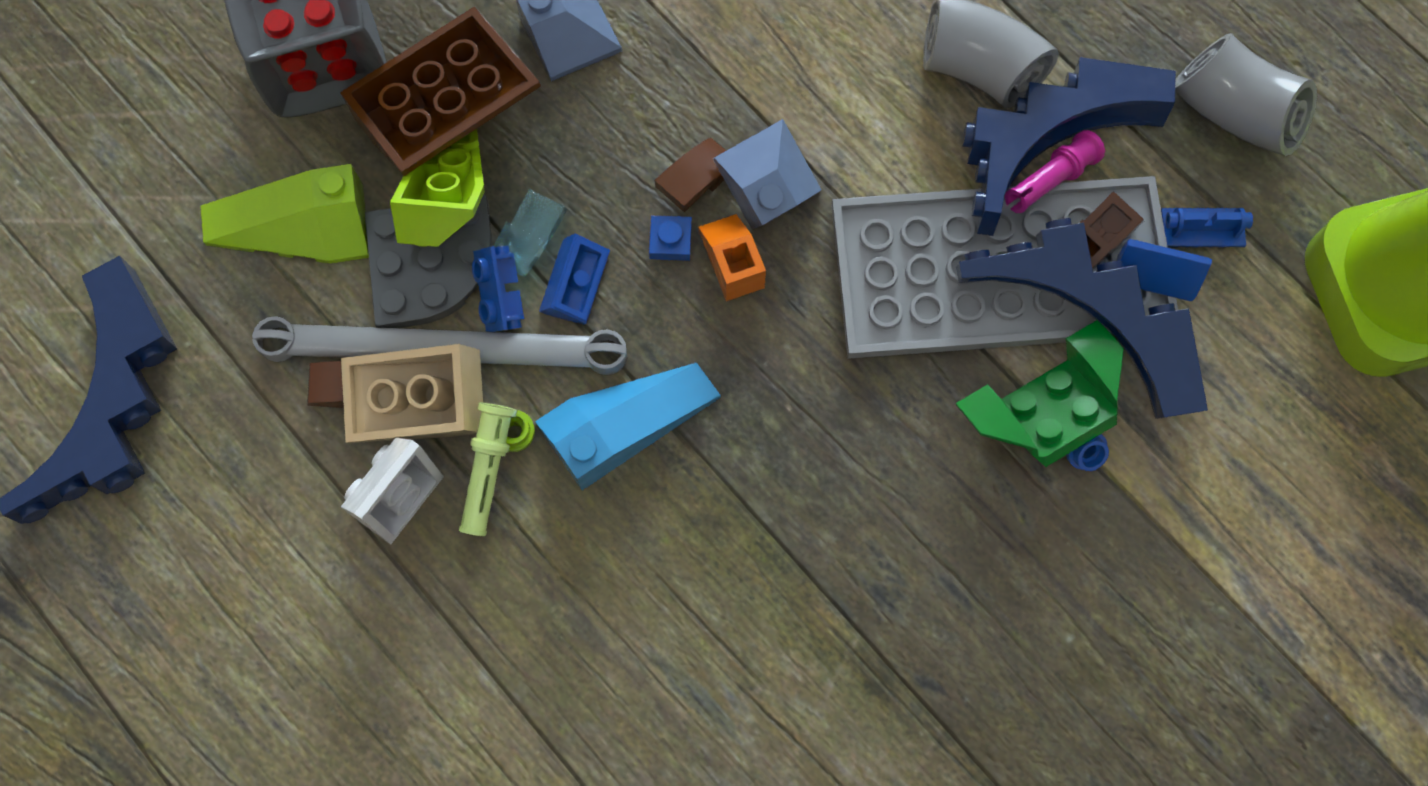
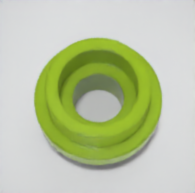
M517 410L516 417L511 418L509 428L519 426L522 428V431L517 438H509L507 436L506 443L510 446L509 452L524 450L532 443L535 436V426L532 419L526 413Z

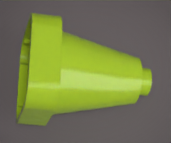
M1428 188L1340 211L1310 240L1305 252V266L1340 354L1354 369L1376 377L1392 376L1428 366Z

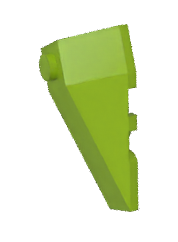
M477 129L403 176L390 201L397 243L412 244L420 247H438L474 217L485 192Z
M352 164L308 170L201 205L203 243L207 246L247 252L259 250L278 253L279 256L293 258V256L313 258L317 262L329 264L369 258L363 184Z

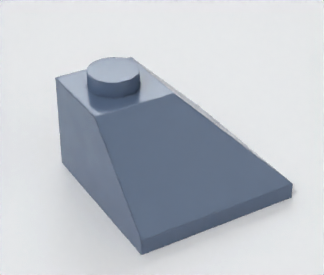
M516 0L520 19L551 81L622 52V47L598 0Z
M783 119L713 158L751 229L766 224L821 191L817 180Z

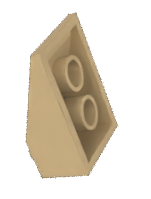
M462 344L341 358L346 443L393 441L395 438L409 440L477 434L481 416L478 404L483 402L479 349Z

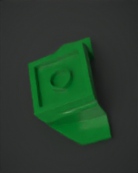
M1096 320L1066 338L1067 360L1002 399L987 384L958 401L956 406L981 436L1024 447L1035 459L1047 467L1117 425L1118 394L1124 348Z

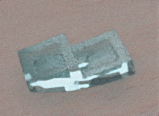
M529 189L512 223L510 224L506 221L494 247L509 246L510 253H514L517 273L525 277L545 250L568 209Z

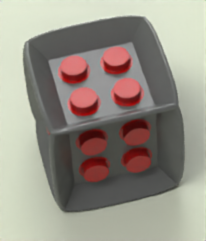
M224 0L233 36L245 61L248 75L267 107L279 117L303 116L345 105L346 103L340 92L387 63L377 26L367 0Z

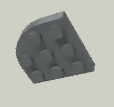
M483 195L474 217L438 247H420L412 244L397 243L391 208L365 212L376 328H403L432 323L451 315L466 304L465 300L478 286L472 273L473 251L493 246L489 205L486 195Z

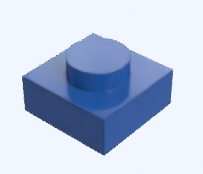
M651 215L650 259L690 261L692 217Z

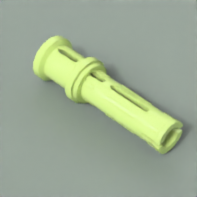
M479 402L478 410L481 411L476 437L471 438L470 443L472 450L475 451L459 531L470 535L486 536L501 456H506V453L509 452L510 446L506 441L511 418L516 417L517 410L506 406Z

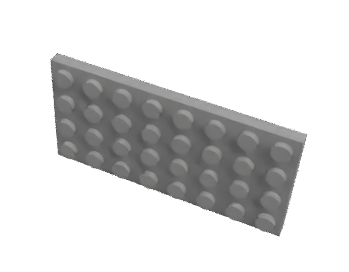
M1155 176L1060 183L1021 214L1010 210L1021 200L1017 198L1007 206L1004 197L1002 213L993 236L977 234L978 217L972 216L974 195L976 191L981 192V189L832 199L831 208L847 358L1066 343L1067 337L1096 320L1086 311L1063 298L1027 285L997 281L959 283L956 270L958 262L965 261V254L979 250H990V256L1005 254L1007 253L1006 247L1019 243L1031 242L1032 248H1038L1036 235L1041 230L1046 229L1045 223L1071 218L1072 224H1077L1082 219L1085 220L1113 191L1144 219V222L1100 264L1116 261L1117 255L1128 239L1167 247ZM1141 290L1146 316L1149 315L1148 308L1174 303L1175 310H1178L1176 298Z

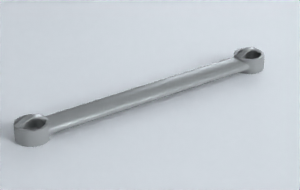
M274 316L260 321L252 334L253 344L258 352L266 359L274 362L285 361L292 356L345 358L462 344L479 349L481 363L589 367L598 374L610 375L620 371L626 364L628 357L626 343L622 336L608 329L599 330L591 336L301 325L290 324L284 318ZM281 327L287 329L289 332L283 330H273V328ZM264 338H277L288 341L278 351L270 352L263 349ZM605 340H609V341H613V342H615V343H599V342L605 341ZM609 351L618 353L621 356L612 364L602 365L592 359L591 353Z

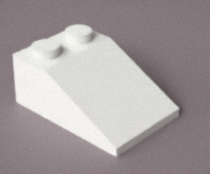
M395 438L390 445H384L379 449L371 464L373 467L363 479H357L351 484L344 496L346 501L341 506L352 517L390 545L444 477L420 445L413 440Z

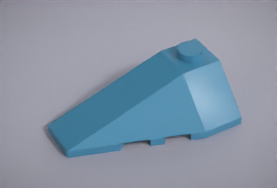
M698 363L570 398L536 420L535 423L580 489L584 490L721 398V395Z

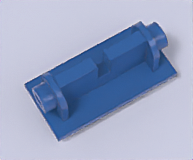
M1161 208L1167 247L1247 246L1245 229L1252 227L1253 215L1251 212H1245L1244 208Z
M492 246L473 251L472 273L479 285L481 298L478 308L479 316L485 324L486 332L521 328L520 319L525 318L520 290L505 291V284L518 282L514 253H510L509 246Z

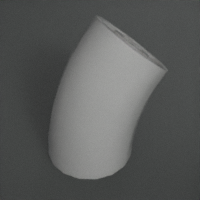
M934 0L932 3L924 41V70L941 73L964 81L992 97L1004 108L1015 106L1017 97L1024 98L1029 82L1043 83L1058 60L1059 52L1052 44L1023 23L1000 11L969 0Z
M1226 34L1206 48L1178 75L1175 83V93L1203 117L1248 143L1284 156L1291 155L1300 146L1310 127L1316 108L1317 88L1312 79L1292 74L1265 61L1244 46L1233 34Z

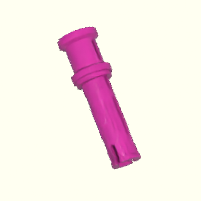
M1082 130L1073 137L1071 144L1062 145L1055 149L1048 163L1005 193L1007 206L1019 198L1021 201L1010 210L1021 214L1064 180L1073 181L1079 178L1087 165H1095L1105 156L1103 141L1096 133L1090 130Z

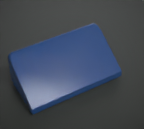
M576 233L566 237L562 241L539 311L549 316L583 325L586 324L610 250Z
M1134 239L1127 240L1117 255L1116 260L1122 261L1123 267L1137 266L1141 290L1186 301H1193L1197 297L1212 263V259Z

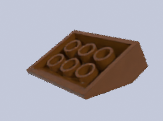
M474 6L347 87L340 94L354 119L369 139L394 167L405 176L540 88L541 85L538 79Z

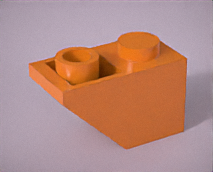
M737 214L698 227L726 301L765 288V266L752 234Z

